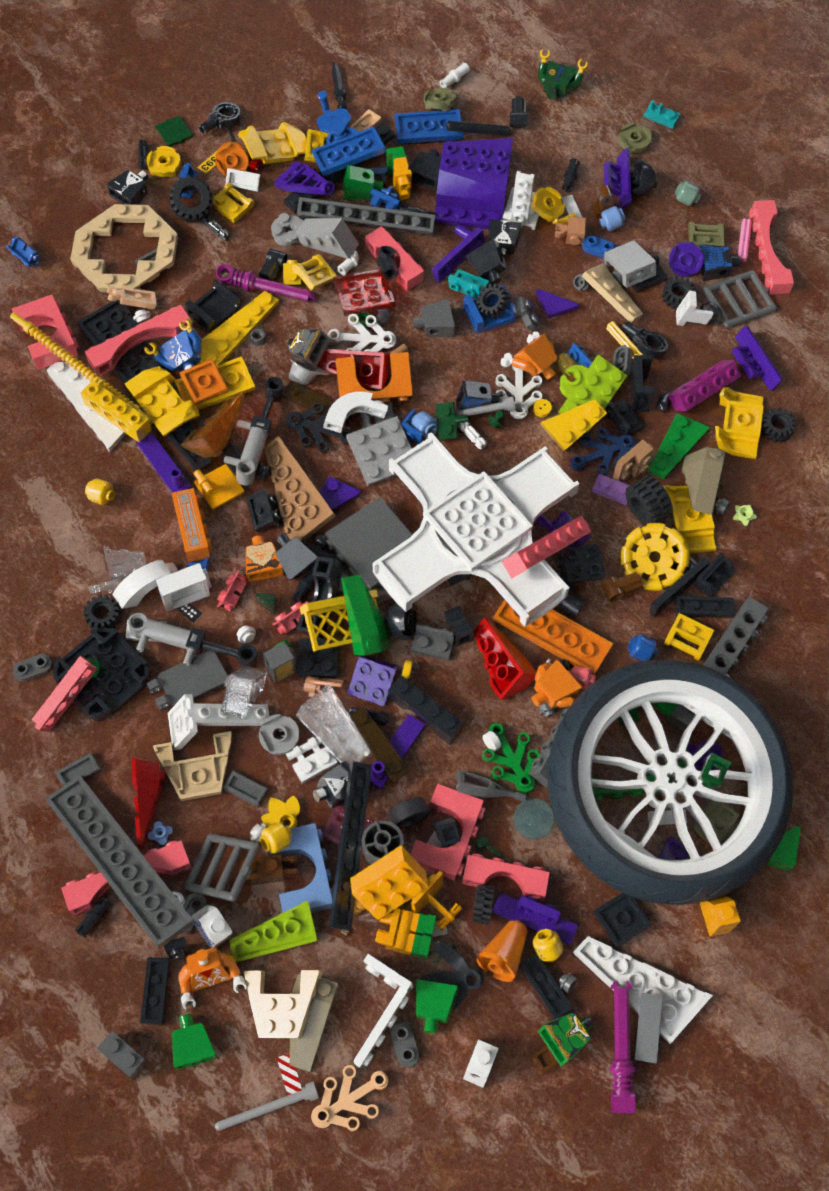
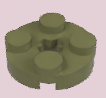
M435 88V91L431 93L428 90L424 93L425 108L428 110L441 109V111L445 112L450 111L451 107L456 104V93L452 94V90L447 88Z
M629 123L621 128L618 142L624 150L626 148L630 149V155H635L636 153L644 152L650 147L652 134L642 124L640 127L636 126V123Z

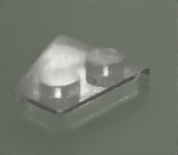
M103 547L111 581L125 578L147 564L144 552H130L125 549L115 551L110 550L109 547Z

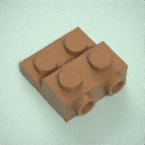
M641 440L617 461L612 479L621 482L622 480H627L630 475L636 478L640 474H645L649 469V463L652 461V454L655 452L654 447Z

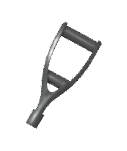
M462 770L457 771L455 774L457 779L456 790L460 793L483 798L507 796L523 802L526 800L525 793L509 791L486 777Z

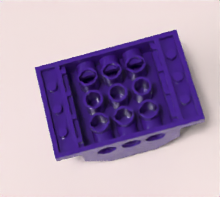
M513 138L461 142L447 140L444 142L439 168L435 223L454 226L460 224L464 227H479L488 230L489 219L502 221Z

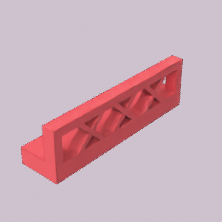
M82 656L77 659L32 718L36 723L35 728L39 731H51L97 670L94 665Z

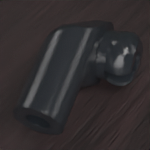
M673 391L659 396L656 405L660 412L668 410L667 404L670 401L668 394Z

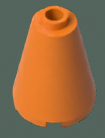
M519 920L509 921L479 953L477 963L483 971L487 972L490 970L494 973L492 977L501 981L511 982L513 978L515 979L528 932L525 924Z

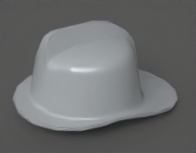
M290 358L293 363L289 378L299 384L311 383L318 374H330L328 371L317 366L314 368Z

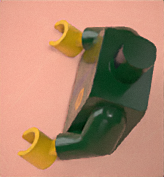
M542 49L540 51V58L542 60L539 62L538 78L540 84L544 86L543 91L547 93V97L551 100L556 99L557 96L565 97L567 93L579 87L584 75L582 73L588 69V62H586L584 67H581L582 59L578 61L579 70L552 61L546 63L550 56V51L548 50L547 56H543Z

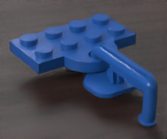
M325 91L318 93L317 96L320 99L324 115L318 117L317 125L321 132L329 133L326 139L327 145L311 151L323 177L347 168V165L352 166L386 152L385 146L374 126L357 132L354 128L347 127L351 121L348 111L340 108L331 112L327 101V93Z

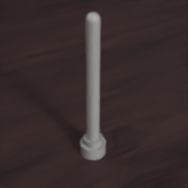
M512 396L507 397L506 400L500 403L455 412L457 416H471L502 409L504 411L508 410V412L516 410Z
M314 1081L305 1084V1087L299 1092L218 1121L215 1124V1129L221 1131L303 1099L305 1101L319 1099Z

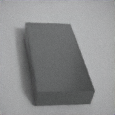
M89 753L56 771L55 774L61 785L65 786L79 775L83 780H86L99 773L101 769L92 753Z
M235 771L231 772L223 786L224 791L258 808L268 792V788Z

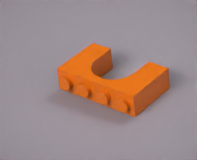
M408 352L390 354L391 381L387 387L380 391H368L358 383L354 357L336 358L339 398L352 392L373 393L372 401L380 400L383 403H390L391 399H398V402L409 401V398L412 397V385Z

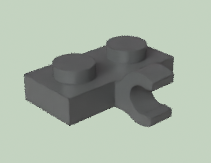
M519 296L515 299L518 308L513 307L515 314L522 317L527 329L532 332H538L541 328L538 324L539 318L533 312V304L530 300Z

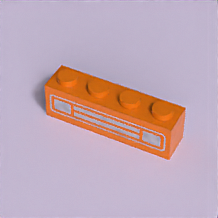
M194 488L173 492V502L188 563L210 558L209 550H212L210 538L206 539L205 537L209 533L207 525L202 524V521L205 520L203 509L199 510L198 506H201L200 496L195 495Z

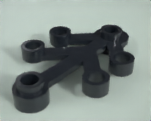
M319 402L314 403L312 408L302 413L294 411L286 417L288 427L297 431L300 443L304 448L310 447L312 441L309 436H306L303 427L311 430L318 444V450L321 453H326L329 450V446L323 440L320 432L338 437L343 444L349 445L347 438H344L343 435L345 433H353L350 429H343L341 433L323 428L327 414L314 421L306 420L315 414L320 415L323 413V405ZM320 406L321 409L316 411L315 407ZM293 418H298L297 422H292ZM308 439L309 443L303 444V441ZM321 445H326L325 449H320Z

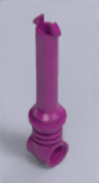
M222 264L216 269V276L219 282L224 283L226 286L242 287L246 292L258 289L305 302L316 300L315 295L309 290L259 278L252 270L245 272L232 268L228 264ZM226 272L230 273V275H229L228 277H226V278H223V277H222V275H223L224 273H226Z
M614 981L610 986V989H614L615 1060L612 1062V1067H609V1071L614 1076L612 1082H615V1084H612L615 1090L611 1091V1112L635 1114V1092L631 1090V1088H634V1085H631L634 1079H631V1077L634 1076L636 1068L630 1060L629 989H633L629 981H626V988H617V981Z

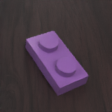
M599 474L592 492L626 505L625 492L626 488L630 485Z

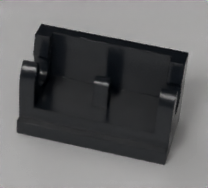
M720 553L697 577L694 586L708 597H712L734 574L733 568L735 565L724 554Z

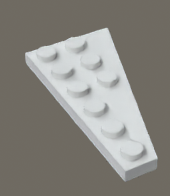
M64 361L54 363L47 369L48 375L59 389L63 391L66 398L71 401L85 422L97 434L100 441L105 444L108 451L111 452L126 433L84 404L80 392L90 383V379H86L85 376H82L81 373H78L77 370H74L73 367H70Z
M589 936L573 952L609 987L614 981H617V988H626V981H629L633 989H629V1006L638 1015L641 993L663 996L660 1035L669 1044L673 1042L713 996L694 988V986L688 983L685 984L644 962L641 963L627 954H622Z

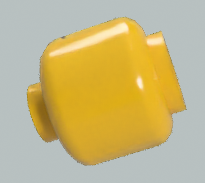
M99 478L90 481L85 489L87 498L100 505L108 504L115 496L113 485Z
M276 822L262 831L260 843L265 851H270L274 854L278 853L291 844L290 837H292V832L288 826Z
M549 929L540 930L533 939L534 949L543 961H555L563 952V944L556 931Z

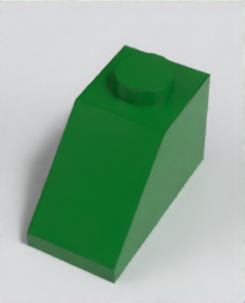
M796 826L784 833L775 853L766 863L767 866L791 871L794 868L800 837V826Z

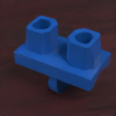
M395 187L382 188L381 192L372 189L370 206L380 208L381 204H384L386 209L400 210V200H397L398 194L394 193Z

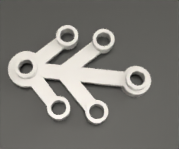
M356 314L349 315L348 323L354 326L360 334L340 333L337 329H331L327 334L331 338L329 343L333 345L339 344L341 340L359 342L353 348L346 349L350 351H361L368 344L377 343L371 350L366 349L364 351L379 352L383 348H392L396 343L395 335L390 331H384L377 324L376 318L373 315L366 317V325L372 327L378 335H371L359 322ZM351 318L357 319L355 322L350 321ZM373 319L374 322L370 324L368 323V320ZM333 333H336L337 337L332 338L331 335ZM389 337L390 341L386 342L384 338Z
M512 366L515 371V386L503 374L497 375L495 383L497 386L507 389L515 397L514 405L516 411H511V416L515 419H523L528 414V408L537 400L542 399V393L534 391L531 397L524 402L523 397L533 388L541 387L542 378L540 376H533L532 380L523 387L524 370ZM500 389L496 392L503 395V397H500V402H503L508 397L504 390Z

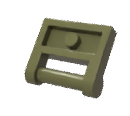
M689 222V242H693L699 247L701 244L724 246L723 224L704 225Z

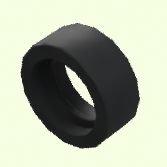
M415 797L396 805L390 810L389 815L392 822L399 829H405L425 820L430 815V810L424 797Z

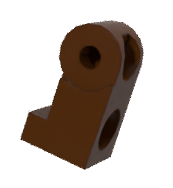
M603 185L597 189V201L592 202L591 205L595 218L601 217L602 211L614 206L615 197L611 193L610 185Z

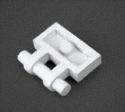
M322 735L316 738L312 737L305 744L299 747L295 746L292 751L286 753L289 761L297 758L298 762L292 766L302 784L338 765L328 746L320 750L318 745L325 742ZM312 749L314 753L304 758L302 754Z

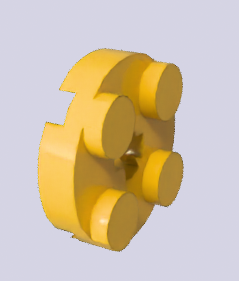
M160 146L153 153L151 151L148 154L147 165L150 173L154 176L174 177L180 169L181 159L179 153H176L172 147Z
M542 187L533 195L531 207L539 216L548 222H552L563 214L565 205L564 203L562 204L560 200L562 197L558 191L551 187Z

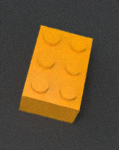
M402 845L350 878L352 895L377 920L429 887L426 871Z

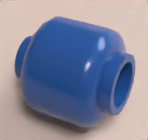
M643 634L633 636L627 648L630 656L641 662L654 659L658 653L656 641Z

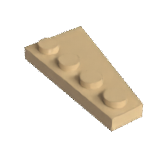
M603 263L584 272L582 277L627 320L633 323L641 318L643 313Z

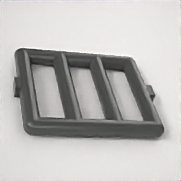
M753 270L703 288V292L709 302L717 304L722 310L723 318L721 322L726 328L777 310L775 303L769 295L770 290L766 285L762 284ZM752 279L768 307L759 309L743 283L744 280ZM736 283L753 312L744 315L727 286ZM721 289L735 312L736 318L728 320L712 291Z
M212 833L208 834L199 855L195 856L192 862L194 866L184 885L185 890L236 901L246 877L249 878L252 869L250 868L260 848L259 843ZM213 842L219 843L201 885L194 884ZM228 845L234 846L216 888L209 887ZM242 849H248L249 852L231 892L224 891Z

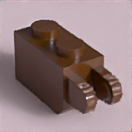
M281 854L256 857L250 868L252 869L249 878L246 877L243 886L280 882L284 880V877L299 875L300 870L297 868L283 870V865L297 863L299 861L298 857H281ZM245 859L239 860L240 870L243 866Z

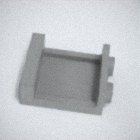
M634 240L604 252L605 266L607 268L613 266L622 275L623 285L626 288L656 276V261Z

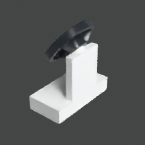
M689 291L676 310V321L679 326H684L687 321L700 324H717L723 318L722 310L713 302H704L700 309H695L697 307L695 291ZM704 305H710L714 307L716 311L710 308L707 309ZM719 313V320L714 321L713 318Z

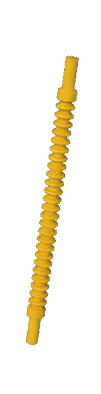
M15 312L10 315V318L22 326L26 333H30V336L38 339L39 343L42 342L43 346L46 345L47 349L50 348L51 352L54 351L55 355L58 354V358L62 357V361H65L66 364H69L70 367H73L74 370H77L86 379H90V382L94 380L149 419L150 425L153 423L149 416L140 410V406L134 404L125 395H121V392H117L118 389H113V385L109 386V382L105 383V379H102L101 376H98L97 373L86 367V364H82V361H78V358H74L73 354L70 355L69 351L66 352L65 348L62 349L61 345L58 346L57 342L54 343L50 336H46V333L38 330V327H35L32 322H27Z

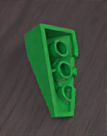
M361 575L341 578L354 655L364 656L391 648L386 624Z

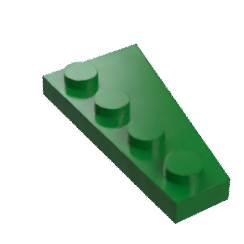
M676 413L647 473L664 480L700 439L706 435L710 427Z

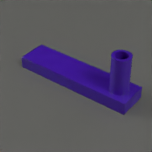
M460 224L455 227L454 233L464 240L432 268L435 281L440 283L467 258V254L476 250L484 243L483 229L477 227L472 232Z
M152 433L144 437L140 442L137 441V446L171 493L191 489V485L183 476L181 470L177 468Z
M409 714L389 741L402 760L425 728L424 723ZM375 761L371 768L370 784L382 790L389 778L384 772V764L381 761Z

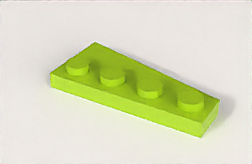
M308 900L229 940L235 961L239 962L317 941Z

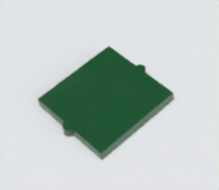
M180 116L170 120L166 119L165 122L155 125L156 130L168 147L178 143L181 144L183 141L193 137Z

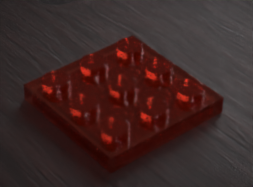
M381 269L333 277V283L344 316L396 307L389 282L382 276Z

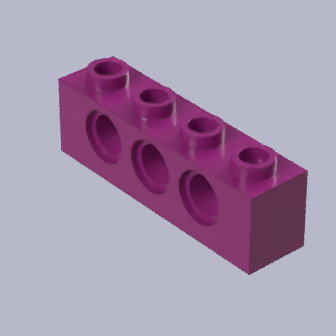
M722 360L669 393L668 397L674 410L688 411L741 377L735 360Z

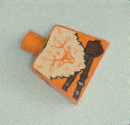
M263 536L253 537V545L246 547V575L248 582L283 576V568L275 554L276 550L273 543H264Z

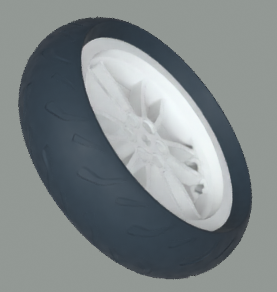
M661 659L632 663L604 675L591 684L577 697L562 718L554 736L548 763L549 798L557 825L568 846L586 868L600 880L624 894L647 902L669 905L696 904L721 897L741 887L754 877L775 853L784 836L792 809L794 789L791 760L785 741L771 715L751 692L732 678L710 667L688 661ZM650 703H676L685 706L696 714L684 731L675 753L669 750L663 727ZM639 706L643 707L654 731L657 751H654L641 736L628 712L629 710ZM618 717L623 719L632 741L647 760L648 765L625 758L594 754L603 733ZM702 719L705 723L714 727L713 730L715 731L706 744L692 756L685 750L693 729L698 721ZM721 732L729 737L736 746L746 773L727 770L724 779L747 781L748 797L717 792L704 787L701 784L702 781L698 780L701 771L695 769L694 763L714 744ZM657 757H662L665 765H660L657 762ZM678 759L684 761L685 768H682L678 765ZM592 762L619 766L638 773L637 780L620 782L592 779ZM712 770L708 774L717 778L720 770ZM646 773L653 775L654 782L646 779ZM669 776L672 777V780H671L672 783H669V782H668V780H669L668 777H669ZM687 778H691L694 781V787L688 785ZM592 787L614 790L643 788L646 792V797L627 815L620 827L616 829L605 821L601 815ZM655 792H660L663 795V801L656 799ZM676 794L683 797V803L677 802ZM693 795L717 802L743 804L746 806L736 830L722 845L719 843L709 819L696 803ZM649 804L655 808L648 830L641 841L637 843L626 835L624 830L634 816L645 805ZM666 807H669L672 811L678 835L690 859H659L643 848L656 830ZM684 808L690 812L701 826L713 848L712 852L703 856L698 855L687 830L683 813Z

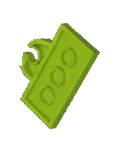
M600 355L596 356L589 368L583 365H574L567 368L565 372L572 374L575 377V381L570 382L565 375L561 376L559 389L567 397V400L558 413H564L594 399L605 409L607 403L610 402L627 375Z

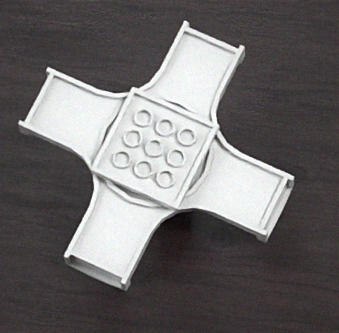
M432 433L428 434V439L396 460L393 458L389 459V471L393 475H398L423 506L424 518L420 528L409 539L373 562L374 575L405 612L412 608V603L450 577L459 574H473L488 580L520 616V622L524 627L548 613L567 597L569 587L545 560H542L514 578L510 577L502 563L506 558L533 543L531 530L538 516L567 496L573 497L577 494L579 482H573L547 454L548 449L546 446L511 470L495 476H488L485 472L479 475L469 472L455 460Z

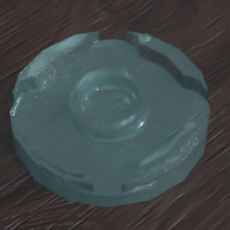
M527 799L517 806L513 815V823L521 836L537 840L545 837L551 831L554 824V816L551 807L546 802L539 799Z

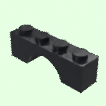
M317 556L312 572L315 581V594L312 602L335 598L344 567L335 559ZM302 614L297 631L309 636L305 616ZM317 615L311 616L312 623L319 627L323 619ZM327 622L324 623V625H323V627H322V629H321V630H323L324 632H326V629H327V625H328ZM319 633L317 638L324 639V636Z
M400 676L388 689V698L403 710L408 709L419 715L432 728L434 734L450 745L461 733L463 728L461 720L403 676Z

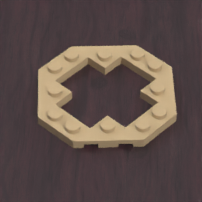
M114 204L76 231L70 259L72 264L78 267L82 274L100 292H107L109 286L116 287L118 290L120 286L140 289V286L144 283H150L160 276L159 273L174 266L178 235L149 205ZM114 222L145 223L144 236L159 237L155 261L138 260L136 275L104 274L105 260L90 259L94 236H111Z

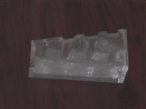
M330 683L302 704L296 716L340 763L347 761L350 765L352 761L363 763L371 750Z

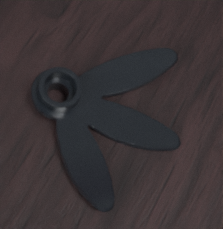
M438 940L435 942L437 951L457 972H432L423 975L421 980L457 985L459 992L453 1008L455 1010L465 999L470 989L476 990L483 985L484 975L477 968H469L463 957L453 947ZM471 975L477 976L476 983L471 982Z

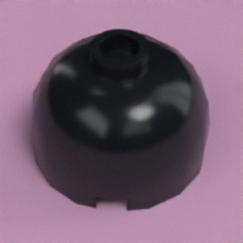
M640 160L634 164L635 170L630 174L631 194L635 196L649 194L656 188L658 183L656 170L647 162Z
M397 603L393 604L383 618L389 634L399 640H412L414 638L412 637V631L416 632V625L418 623L417 611H413L411 608L405 612Z

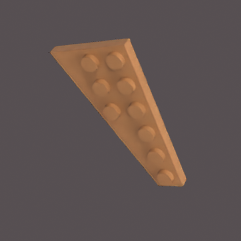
M277 436L264 447L271 469V478L275 485V494L285 525L284 530L290 539L298 536L305 541L336 515L282 439Z

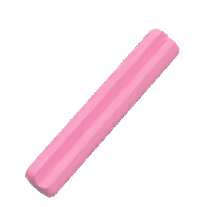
M744 218L742 222L738 256H740V260L743 263L746 262L748 257L752 224L751 219Z

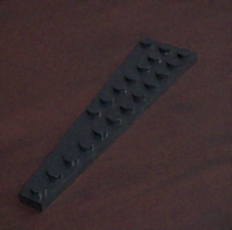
M120 300L108 303L77 322L78 327L93 346H97L107 339L137 326L127 305L120 304ZM146 341L130 348L113 369L124 384L144 370L160 367L153 354L145 352V347L151 351ZM190 421L166 435L194 471H203L212 465V460Z

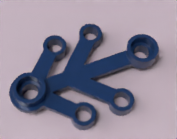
M600 428L597 431V438L601 441L607 440L615 444L610 446L592 440V437L588 434L583 435L580 441L581 445L598 449V451L583 457L580 455L574 456L571 459L570 467L573 471L580 472L584 469L586 463L604 457L602 463L598 466L597 473L606 476L613 453L620 450L619 456L615 458L613 463L615 468L616 462L636 445V441L630 435L618 437L609 434L605 428Z

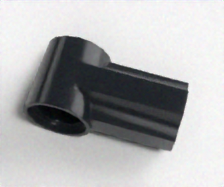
M516 96L511 102L510 127L526 128V99L522 98V96Z
M382 246L379 251L377 266L381 268L382 276L387 280H392L398 275L394 259L395 250L390 246Z
M270 248L259 277L274 281L280 268L283 269V263L287 262L288 254Z
M568 591L567 597L558 606L573 617H576L585 603Z

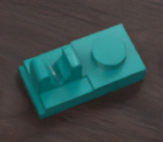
M652 100L643 117L673 129L680 118V113L663 107L662 103L657 105L654 103L655 100Z

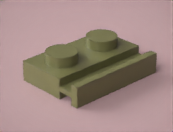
M714 800L704 812L711 823L719 843L740 815L726 804ZM697 822L693 827L692 831H695L697 834H699L701 838H703L705 841L709 843L701 826Z

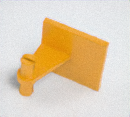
M226 464L206 475H203L201 470L194 472V476L197 478L194 484L212 510L245 493Z
M439 871L436 875L432 874L428 878L429 887L411 898L412 912L419 913L428 902L444 915L436 924L443 931L450 922L452 923L455 920L454 917L462 908L455 903L447 911L434 898L436 893L443 887V873Z

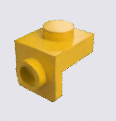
M287 260V263H283V281L286 285H301V277L292 271V266L297 263V260Z

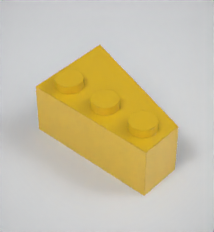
M594 399L542 421L540 425L564 451L607 413Z

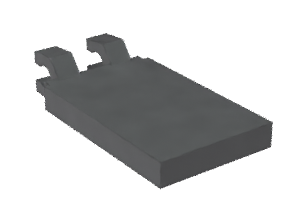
M208 650L193 657L189 666L182 662L159 673L158 679L148 682L147 686L151 695L163 689L167 695L155 699L157 707L162 711L174 706L184 694H192L194 701L229 684L230 679L216 653Z

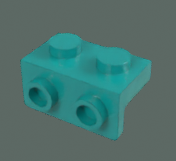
M460 269L457 270L455 275L450 274L448 277L450 289L471 295V297L476 299L478 295L481 296L480 290L484 291L483 287L489 286L488 280Z

